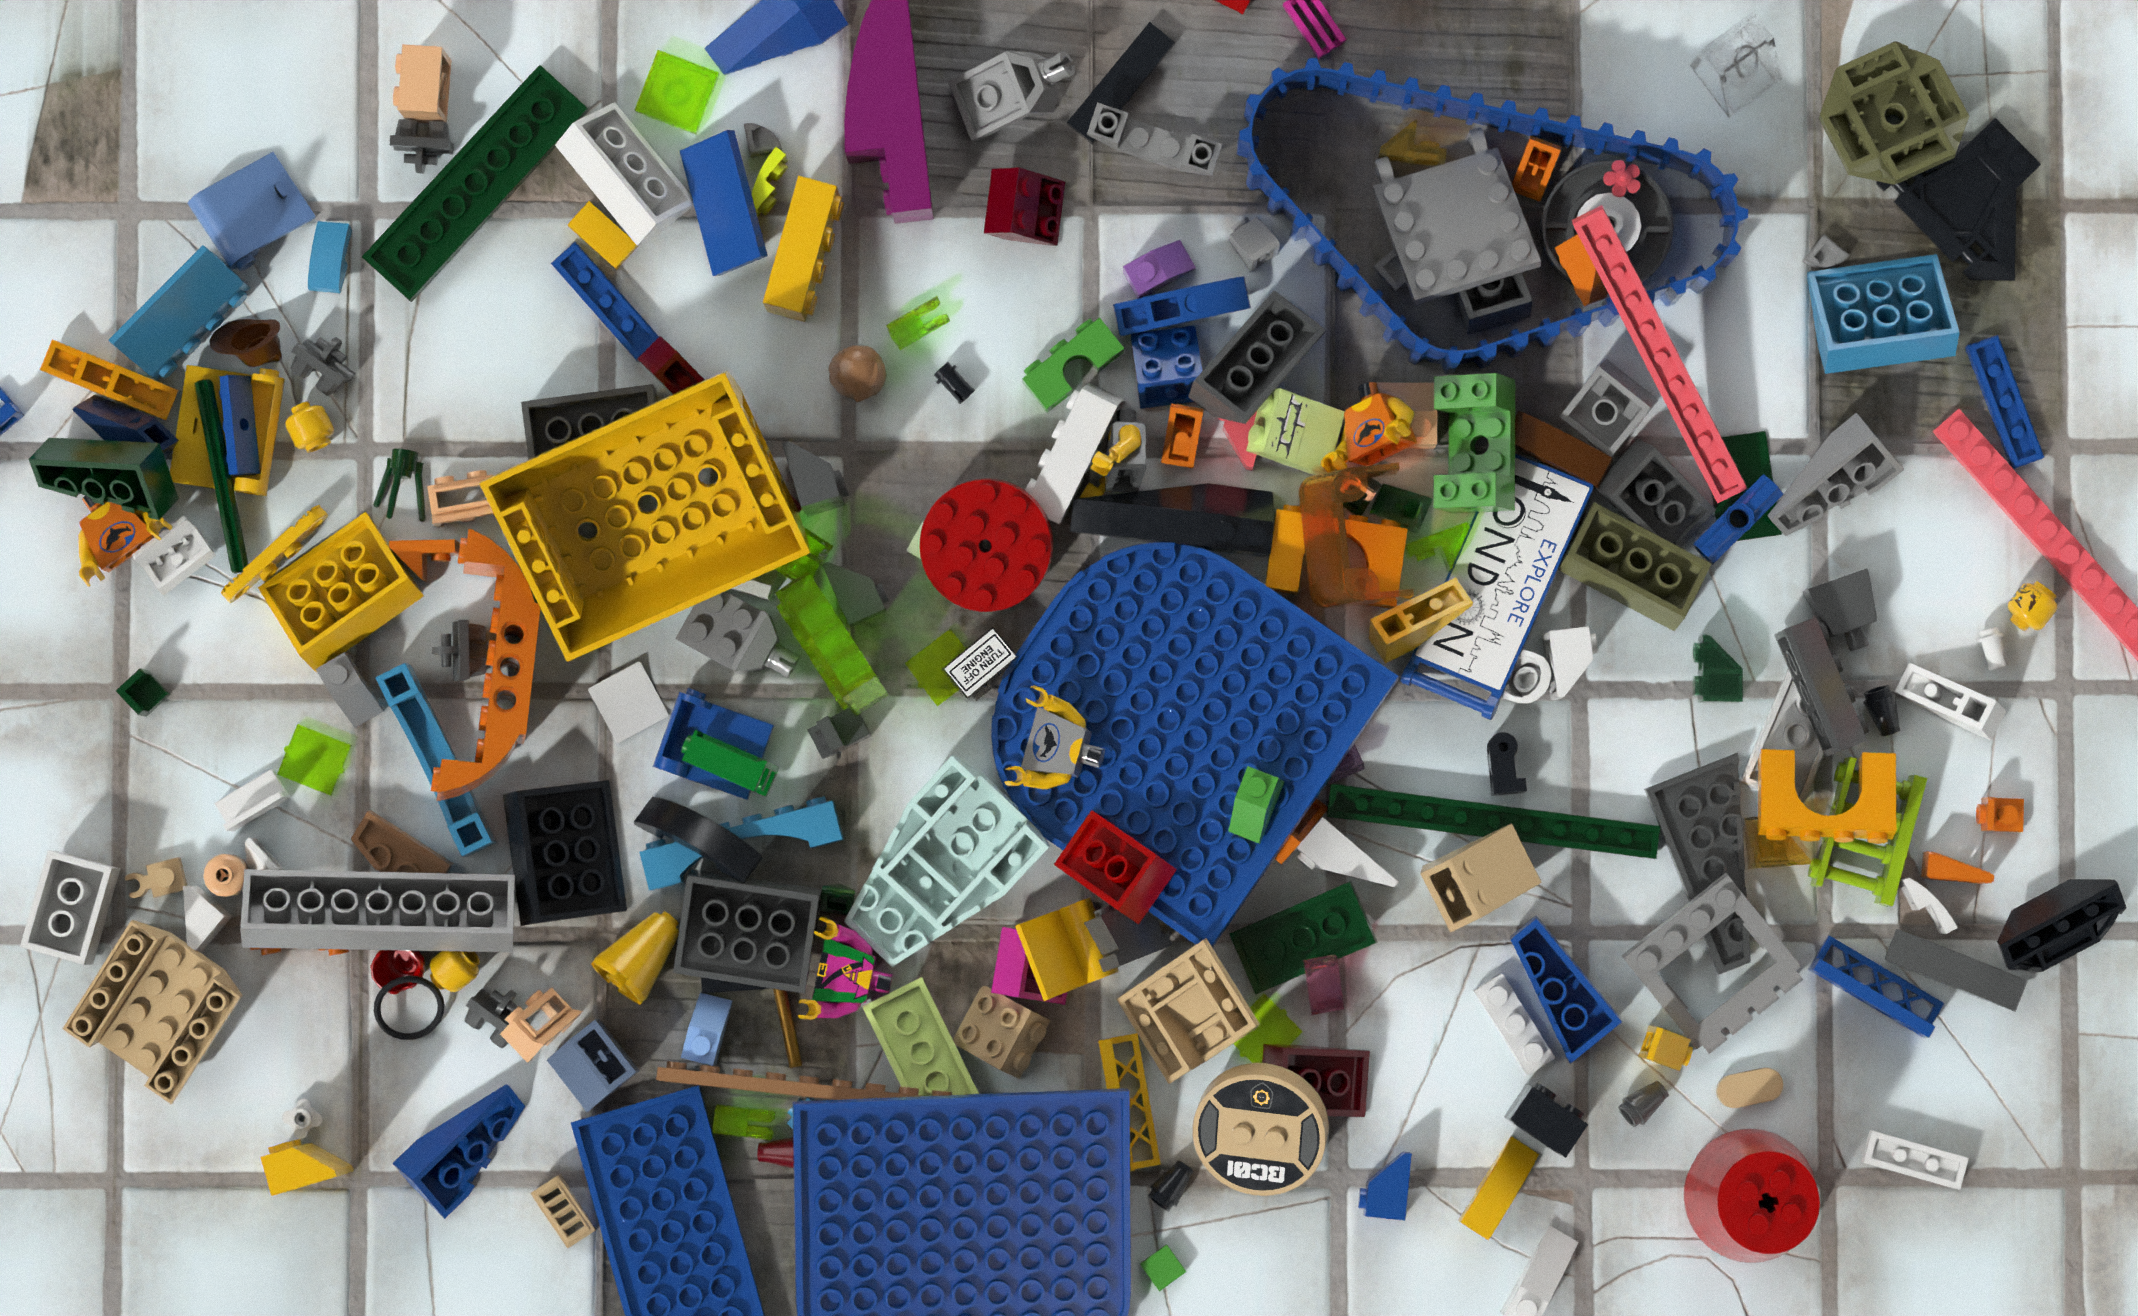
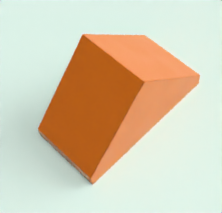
M1530 136L1512 181L1515 193L1541 201L1562 146Z

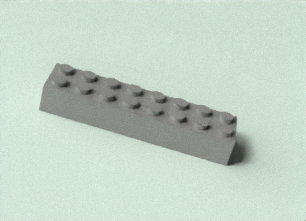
M244 869L240 926L242 948L513 952L515 875Z

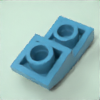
M317 222L309 263V291L341 293L348 268L345 256L352 234L349 224Z

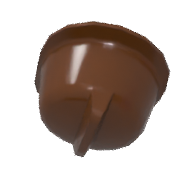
M240 319L226 323L212 334L209 340L210 347L217 353L235 355L248 367L278 362L282 358L280 339L278 337L280 323L275 319Z

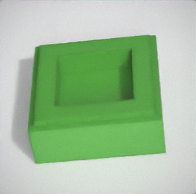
M1167 1244L1140 1263L1159 1291L1186 1273V1270Z

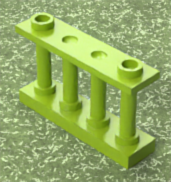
M1847 757L1843 763L1839 762L1836 767L1834 781L1838 782L1829 816L1842 814L1855 805L1845 800L1850 782L1859 784L1858 770L1854 769L1857 758ZM1910 775L1907 781L1903 780L1902 783L1896 781V795H1898V799L1902 800L1899 813L1896 812L1897 831L1893 839H1891L1890 845L1885 844V846H1881L1856 838L1852 842L1842 843L1834 841L1833 837H1823L1818 858H1813L1809 866L1808 877L1812 878L1810 885L1822 887L1824 878L1872 891V895L1876 896L1875 904L1893 907L1928 778ZM1833 846L1881 859V863L1885 864L1882 876L1872 878L1829 866L1828 863Z

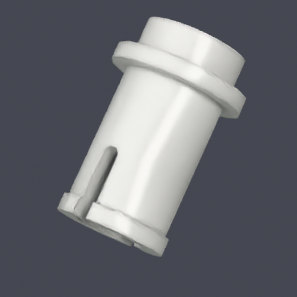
M1998 627L1979 631L1980 638L1977 640L1982 642L1988 670L2009 665L2001 640V636H2004L2003 632L2000 633Z

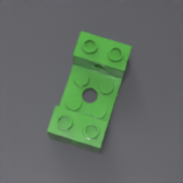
M1498 373L1434 376V409L1449 414L1448 475H1434L1433 508L1450 513L1515 511V379ZM1481 437H1486L1489 443L1488 449L1484 454L1479 455L1475 450L1476 441Z

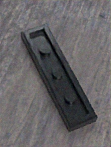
M1149 22L1067 121V125L1093 145L1096 139L1087 135L1097 102L1121 110L1172 49L1175 42Z

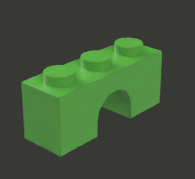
M1101 318L1094 322L1088 319L1075 330L1078 334L1069 342L1065 339L1061 340L1049 350L1052 354L1044 362L1038 359L1024 370L1026 376L1022 378L1023 384L1046 413L1073 393V389L1063 375L1064 369L1069 362L1076 359L1086 360L1099 373L1124 353V347Z

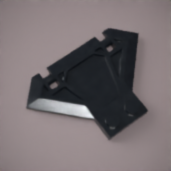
M1994 118L1971 141H1960L1955 158L1911 177L1915 181L1911 185L1905 180L1895 185L1876 181V185L1883 192L1892 186L1900 194L1894 203L1951 262H1954L1959 256L1965 260L1969 266L1962 273L1969 280L2015 281L2016 188L2041 163L1997 118ZM1974 242L1984 251L1979 256L1970 247Z

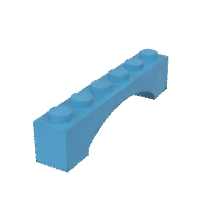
M403 663L375 678L389 707H391L431 785L433 768L441 766V759H457L412 665ZM472 790L454 798L438 801L447 822V827L462 857H469L497 843Z
M825 796L806 801V808L795 811L793 805L775 809V816L762 819L761 813L742 818V825L731 828L729 822L719 824L742 840L760 836H788L808 841L810 848L844 840L834 801L826 802ZM665 839L646 843L647 850L639 852L650 891L684 883L683 875L704 857L678 842L666 844Z

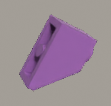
M1181 240L1151 250L1124 265L1123 274L1137 299L1188 274L1195 270L1196 267Z

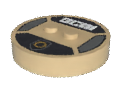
M1249 1063L1226 1070L1207 1086L1201 1096L1194 1116L1192 1127L1193 1141L1201 1162L1221 1183L1246 1194L1259 1196L1277 1195L1297 1188L1316 1171L1322 1160L1328 1140L1329 1122L1320 1096L1301 1076L1277 1065Z

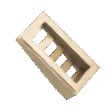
M561 1174L530 1193L567 1248H570L596 1231V1228ZM559 1188L561 1194L547 1202L544 1196ZM566 1199L569 1205L554 1213L552 1207ZM574 1210L577 1215L561 1224L559 1218ZM581 1221L584 1227L569 1236L566 1230Z

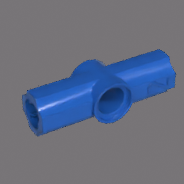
M1763 474L1692 545L1699 554L1713 565L1784 495L1783 492L1771 479ZM1740 511L1746 516L1747 521L1744 527L1736 528L1730 523L1729 517L1732 512Z

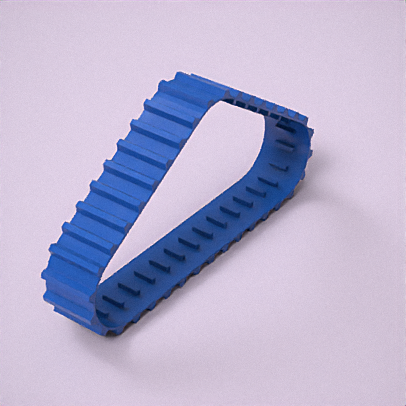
M1308 58L1305 68L1286 73L1279 67L1271 72L1269 86L1261 95L1250 94L1246 101L1244 118L1249 123V126L1239 131L1237 141V155L1247 158L1249 170L1246 185L1250 190L1261 188L1269 198L1267 211L1270 215L1274 216L1280 213L1285 215L1293 224L1290 232L1291 238L1294 241L1306 238L1316 249L1313 262L1318 267L1329 264L1338 273L1339 279L1336 287L1341 292L1352 289L1363 301L1359 312L1364 317L1375 314L1386 326L1382 337L1387 343L1398 339L1410 351L1408 361L1414 365H1417L1424 359L1431 363L1441 364L1444 374H1453L1459 364H1467L1474 361L1480 369L1489 367L1497 353L1505 351L1511 358H1515L1521 355L1529 342L1536 340L1542 348L1551 346L1562 331L1567 330L1575 338L1581 336L1592 321L1599 320L1604 327L1613 325L1620 315L1611 297L1603 301L1601 307L1583 313L1581 308H1577L1572 311L1571 317L1553 323L1547 318L1541 321L1538 328L1520 334L1517 328L1510 331L1508 338L1490 344L1487 343L1486 339L1481 340L1477 344L1478 348L1457 351V346H1450L1449 350L1428 344L1429 339L1423 337L1421 340L1405 325L1407 319L1403 315L1399 318L1382 300L1383 293L1380 290L1375 292L1359 275L1360 268L1356 264L1351 266L1335 248V240L1331 238L1328 241L1312 223L1313 216L1309 212L1305 215L1288 197L1290 191L1286 187L1281 189L1268 175L1269 168L1266 163L1261 166L1254 151L1259 146V136H1252V128L1256 118L1263 121L1267 109L1264 107L1277 96L1281 100L1286 97L1288 91L1297 88L1307 87V90H1314V87L1338 91L1337 94L1344 96V93L1369 98V102L1376 103V100L1402 106L1401 109L1407 111L1408 108L1434 113L1433 117L1440 118L1441 115L1464 120L1467 125L1477 123L1498 128L1497 132L1504 133L1507 130L1562 143V147L1566 148L1569 145L1593 150L1594 154L1597 155L1606 153L1626 158L1627 162L1632 163L1636 160L1658 165V169L1661 170L1671 168L1688 174L1687 177L1695 178L1704 184L1710 191L1709 195L1712 200H1716L1722 214V218L1719 220V227H1724L1723 243H1719L1714 248L1712 254L1717 259L1708 269L1705 270L1700 265L1691 273L1693 276L1676 281L1675 276H1672L1664 282L1665 285L1648 290L1647 293L1652 303L1660 299L1667 307L1674 305L1688 288L1697 294L1701 293L1717 278L1715 268H1726L1741 250V246L1736 242L1735 237L1740 226L1748 219V209L1738 206L1737 197L1733 191V187L1739 179L1735 173L1724 175L1718 167L1711 163V151L1703 148L1695 155L1679 150L1678 140L1669 137L1665 144L1661 146L1648 143L1645 131L1636 130L1631 138L1614 135L1613 125L1604 122L1598 131L1581 126L1580 116L1571 115L1566 123L1549 120L1548 110L1539 107L1532 116L1517 112L1515 101L1506 100L1501 108L1484 105L1481 93L1474 92L1467 101L1452 97L1450 86L1441 85L1436 93L1419 89L1418 79L1409 77L1404 85L1387 82L1385 71L1376 70L1372 77L1368 78L1355 75L1353 64L1344 62L1339 70L1321 68L1317 58Z

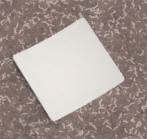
M636 662L588 689L616 743L628 739L669 716L641 662Z

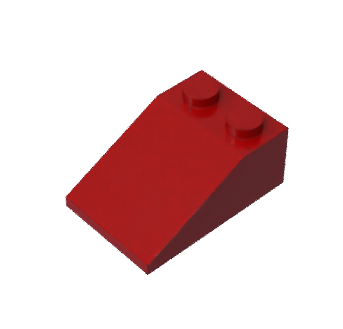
M1093 810L1088 814L1053 864L1138 925L1177 870Z

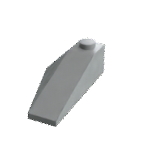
M1855 413L1828 436L1767 516L1787 536L1820 520L1823 512L1837 505L1842 509L1851 504L1850 499L1864 492L1870 495L1880 490L1901 473L1904 468L1863 419Z

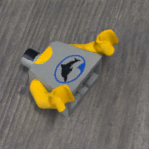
M1031 686V688L1039 691L1040 697L1035 702L1026 698V702L1034 707L1043 706V709L1037 708L1021 767L1011 766L1006 768V770L1016 772V781H1004L1007 786L1023 784L1026 787L1047 790L1068 783L1072 776L1079 777L1083 764L1100 768L1104 759L1105 749L1089 745L1092 732L1085 729L1086 722L1071 703L1052 694L1048 695L1046 690L1039 686Z

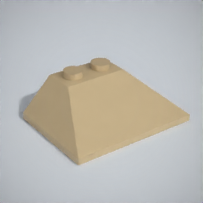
M1207 938L1117 999L1168 1084L1213 1058L1260 1025Z

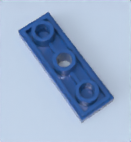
M220 376L219 395L222 400L223 430L226 439V462L229 475L260 474L251 376Z

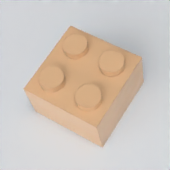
M402 44V54L396 55L395 69L396 73L400 74L399 86L394 87L393 105L398 106L397 110L405 119L428 124L430 121L447 123L452 60L442 47Z

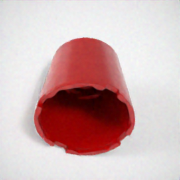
M1734 1130L1710 1141L1696 1155L1688 1175H1686L1684 1184L1685 1211L1694 1232L1710 1249L1721 1256L1739 1262H1765L1784 1255L1808 1237L1819 1215V1191L1807 1159L1788 1140L1764 1130ZM1764 1193L1772 1197V1203H1769L1770 1207L1768 1209L1759 1206L1758 1201L1763 1200L1761 1195Z

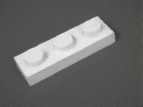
M1503 973L1473 990L1527 1076L1555 1059L1554 1054Z
M1870 1130L1861 1162L1960 1190L1969 1158Z

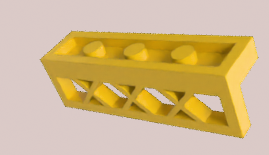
M1134 1033L1098 1040L1107 1089H1120L1119 1083L1127 1071L1138 1078L1140 1083L1139 1090L1133 1099L1130 1098V1108L1134 1104L1144 1111L1146 1121L1139 1131L1130 1126V1131L1136 1134L1130 1143V1171L1161 1165L1138 1034ZM1132 1041L1134 1056L1127 1066L1115 1059L1112 1044ZM1134 1061H1136L1138 1074L1130 1069ZM1116 1064L1124 1069L1119 1077ZM1140 1094H1142L1144 1107L1136 1102ZM1146 1126L1148 1127L1150 1140L1142 1135ZM1139 1137L1151 1145L1153 1159L1133 1162L1131 1148Z

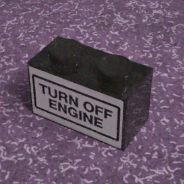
M992 627L943 667L942 673L966 702L972 698L979 701L992 689L988 684L998 676L1003 680L1017 669L1013 662L1018 659V656L995 628Z

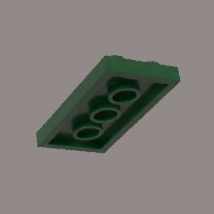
M1352 881L1229 934L1255 995L1378 942Z

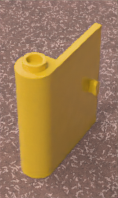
M187 365L175 435L179 441L173 449L170 466L173 483L215 489L197 401L195 382L210 379L213 382L226 447L223 430L222 400L219 395V377L225 375L251 376L260 474L231 475L234 492L267 496L285 379L279 377V371L260 368L259 374L253 373L249 375Z

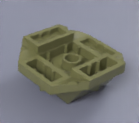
M1897 41L1837 67L1819 115V120L1848 175L1892 185L1955 158L1969 119V114L1940 60L1922 52L1909 49L1908 46ZM1889 115L1897 116L1901 123L1890 124L1886 121L1885 117Z

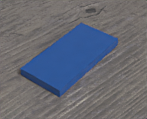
M723 131L680 150L712 275L721 276L767 257L768 254L735 131Z

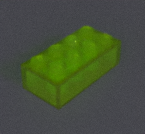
M808 571L775 592L781 602L776 605L777 610L793 631L792 633L805 650L810 661L844 711L850 708L854 715L858 716L889 695Z

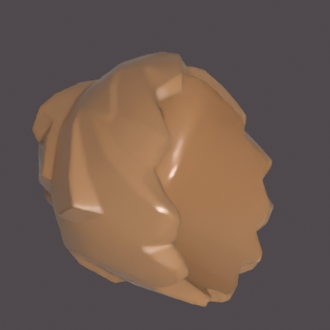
M852 345L839 351L832 358L828 367L830 373L829 380L836 391L847 398L854 399L856 402L877 395L884 386L887 377L882 357L873 348L865 345Z

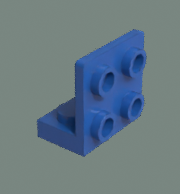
M1186 326L1131 334L1140 409L1168 406L1171 403L1183 404L1194 402L1188 396L1194 380L1203 371L1196 327Z

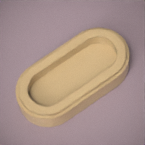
M1759 1068L1730 1074L1720 1079L1716 1086V1095L1720 1103L1730 1108H1740L1768 1102L1779 1097L1783 1090V1080L1781 1075L1771 1068Z

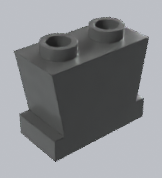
M1109 905L1094 911L1096 918L1084 922L1104 957L1099 959L1103 972L1172 946L1168 933L1162 935L1159 919L1149 911L1138 925Z

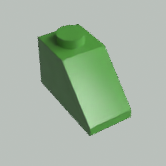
M1247 766L1235 797L1228 832L1260 844L1285 781Z

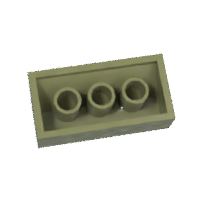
M1594 502L1572 539L1558 570L1675 631L1685 619L1711 563Z

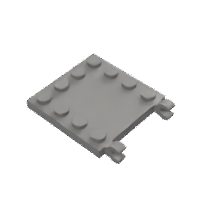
M1481 127L1469 131L1470 138H1468L1474 155L1396 179L1394 178L1388 156L1375 160L1377 166L1375 171L1380 184L1373 186V193L1414 305L1541 267L1539 254L1499 149L1497 147L1488 150Z

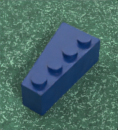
M1537 915L1510 936V940L1570 1064L1622 1023L1621 1017Z

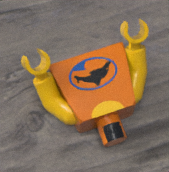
M1367 382L1361 384L1358 387L1361 402L1346 409L1344 413L1345 425L1340 444L1335 452H1330L1322 458L1321 466L1329 475H1332L1335 469L1339 472L1345 471L1347 469L1346 462L1348 461L1370 467L1416 444L1417 440L1411 427L1415 415L1414 411L1400 398L1379 393L1377 383Z
M85 495L82 500L91 514L79 522L82 528L78 534L79 559L81 563L79 576L88 587L91 586L89 581L94 575L100 581L104 580L105 576L98 567L106 572H111L131 558L132 554L140 549L144 543L152 540L154 537L161 540L162 538L159 536L160 530L163 527L171 530L172 525L163 518L160 520L149 518L147 512L140 510L130 513L123 511L122 506L115 503L106 502L104 505L94 503L91 498Z

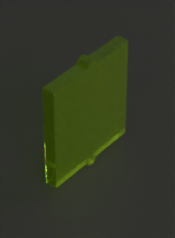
M951 629L905 662L907 668L919 682L918 687L920 689L923 688L937 707L961 689L946 672L945 668L969 649V647L963 646Z
M297 724L289 746L284 747L286 753L277 775L332 796L340 774L345 772L343 766L352 745Z
M1263 993L1250 1006L1260 1025L1235 1042L1234 1045L1240 1050L1239 1055L1241 1057L1246 1056L1252 1063H1262L1264 1044L1290 1045L1303 1031L1286 1015L1287 1011L1285 1009H1280Z

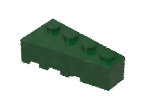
M48 438L28 459L38 487L77 497L79 494L86 495L92 499V502L102 505L108 501L121 505L123 511L135 513L137 510L147 512L148 517L160 520L179 499L160 443Z

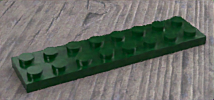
M539 65L361 257L412 302L556 147L555 144L572 123L583 118L589 109Z

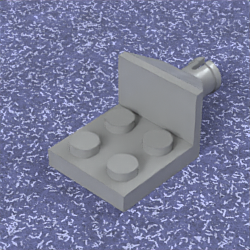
M1006 51L949 80L950 88L971 141H979L1029 115H1049L1053 113L1059 94L1057 82L1075 74L1074 65L1067 68L1065 66L1072 62L1071 57L1065 51H1061L1049 59L1032 52Z
M726 591L694 605L675 638L739 675L770 667L783 674L784 677L789 678L794 669L781 662V660L784 659L796 666L801 656L779 644L780 639L772 617L768 613L758 610Z

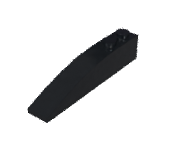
M1206 483L1073 499L1070 532L1149 543L1172 542L1211 551L1266 557L1271 554L1274 528L1273 492Z

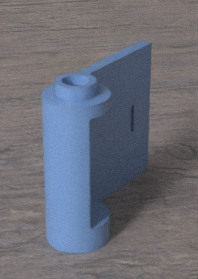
M274 152L203 189L188 201L189 207L229 268L232 270L238 268L239 271H244L256 263L255 257L259 249L312 221L316 217Z

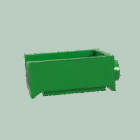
M698 730L694 731L693 736H687L681 750L684 754L682 761L767 797L780 768L769 761Z

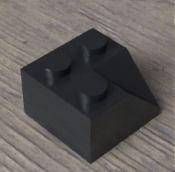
M1536 1083L1533 1087L1525 1084L1504 1118L1557 1154L1566 1158L1588 1126L1586 1122L1581 1120L1585 1114L1569 1103L1565 1108L1556 1103L1554 1099L1557 1095L1543 1085Z

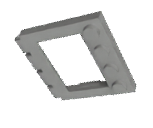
M1726 873L1622 955L1623 959L1687 1038L1691 1039V1043L1695 1048L1698 1049L1703 1046L1709 1054L1728 1040L1721 1032L1723 1028L1726 1027L1734 1035L1753 1020L1747 1009L1752 1006L1758 1014H1761L1779 999V996L1773 990L1777 985L1786 994L1803 980L1796 971L1801 965ZM1736 912L1743 920L1741 923L1760 947L1762 949L1765 948L1776 962L1697 1024L1694 1017L1687 1011L1688 1007L1667 982L1664 983L1657 973L1729 915Z

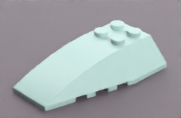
M952 755L906 805L898 824L892 831L880 857H878L866 883H864L844 922L893 967L1004 896L1050 845L1041 832L1018 810L1016 804L983 773Z

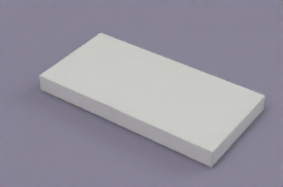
M1787 669L1739 782L1758 790V757L1761 749L1795 750V788L1799 799L1804 804L1824 753L1789 669Z

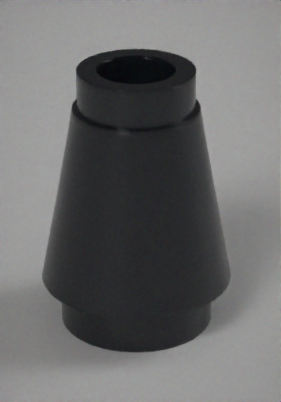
M1889 685L1879 686L1864 692L1865 701L1863 703L1880 731L1881 736H1888L1899 732L1895 692H1891Z
M1177 1160L1174 1165L1150 1186L1151 1191L1148 1197L1158 1206L1169 1212L1173 1206L1177 1207L1194 1171L1185 1163Z

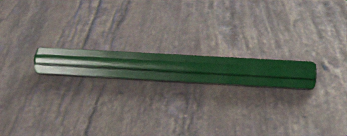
M210 379L195 382V390L230 569L232 573L244 572L243 569L248 565V559L232 477L229 475L226 462L227 452L214 385Z

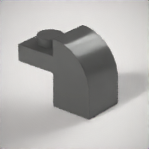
M855 705L832 717L826 716L817 721V725L807 729L822 759L844 751L872 736Z

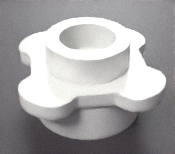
M300 1099L296 1107L291 1111L288 1110L283 1113L282 1120L285 1124H289L292 1127L296 1138L302 1139L307 1137L309 1130L321 1125L322 1116L311 1107V1102L308 1099ZM301 1115L305 1116L304 1122L299 1120Z

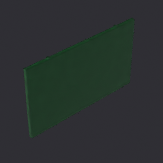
M1765 431L1722 437L1746 483L1747 490L1763 474L1773 481ZM1747 490L1720 503L1716 502L1712 494L1713 506L1716 509V520ZM1777 502L1737 541L1782 535L1781 531L1767 516ZM1740 511L1732 512L1729 517L1730 523L1736 528H1742L1746 525V516Z

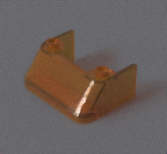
M1399 462L1345 468L1310 476L1301 483L1298 497L1310 598L1316 606L1320 608H1336L1410 600L1414 596L1413 589L1380 592L1378 578L1372 570L1365 567L1350 568L1343 509L1344 502L1357 501L1364 496L1368 487L1367 478L1396 475L1400 469Z

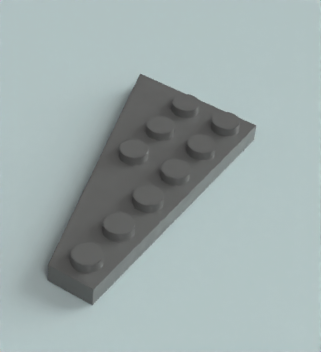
M1738 753L1644 789L1688 901H1691L1725 873L1728 874L1747 898L1744 875L1745 859L1740 808L1741 792L1738 775ZM1733 912L1703 936L1718 974L1751 962L1749 932L1741 923L1743 920L1736 912Z

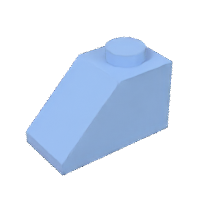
M700 992L688 1027L681 1058L711 1066L717 1064L733 1000Z

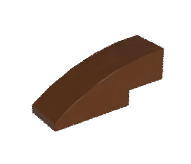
M1518 410L1515 416L1516 450L1538 459L1542 464L1599 488L1613 461L1612 457Z

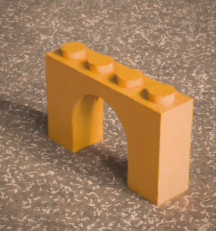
M1283 505V510L1276 509L1271 554L1268 558L1265 585L1275 592L1297 595L1303 556L1307 547L1322 536L1341 535L1354 541L1361 548L1366 559L1367 569L1362 605L1388 609L1397 606L1408 528L1400 527L1401 522L1382 519L1381 524L1368 523V517L1360 515H1349L1347 520L1335 518L1336 513L1327 510H1316L1315 515L1302 513L1303 507L1294 505Z
M1761 749L1758 757V835H1766V838L1769 840H1784L1786 836H1800L1802 841H1818L1820 837H1833L1834 841L1842 843L1852 842L1854 838L1867 839L1869 843L1875 844L1888 842V839H1893L1897 831L1896 753L1862 752L1858 761V801L1848 811L1828 816L1811 811L1799 799L1795 788V750Z

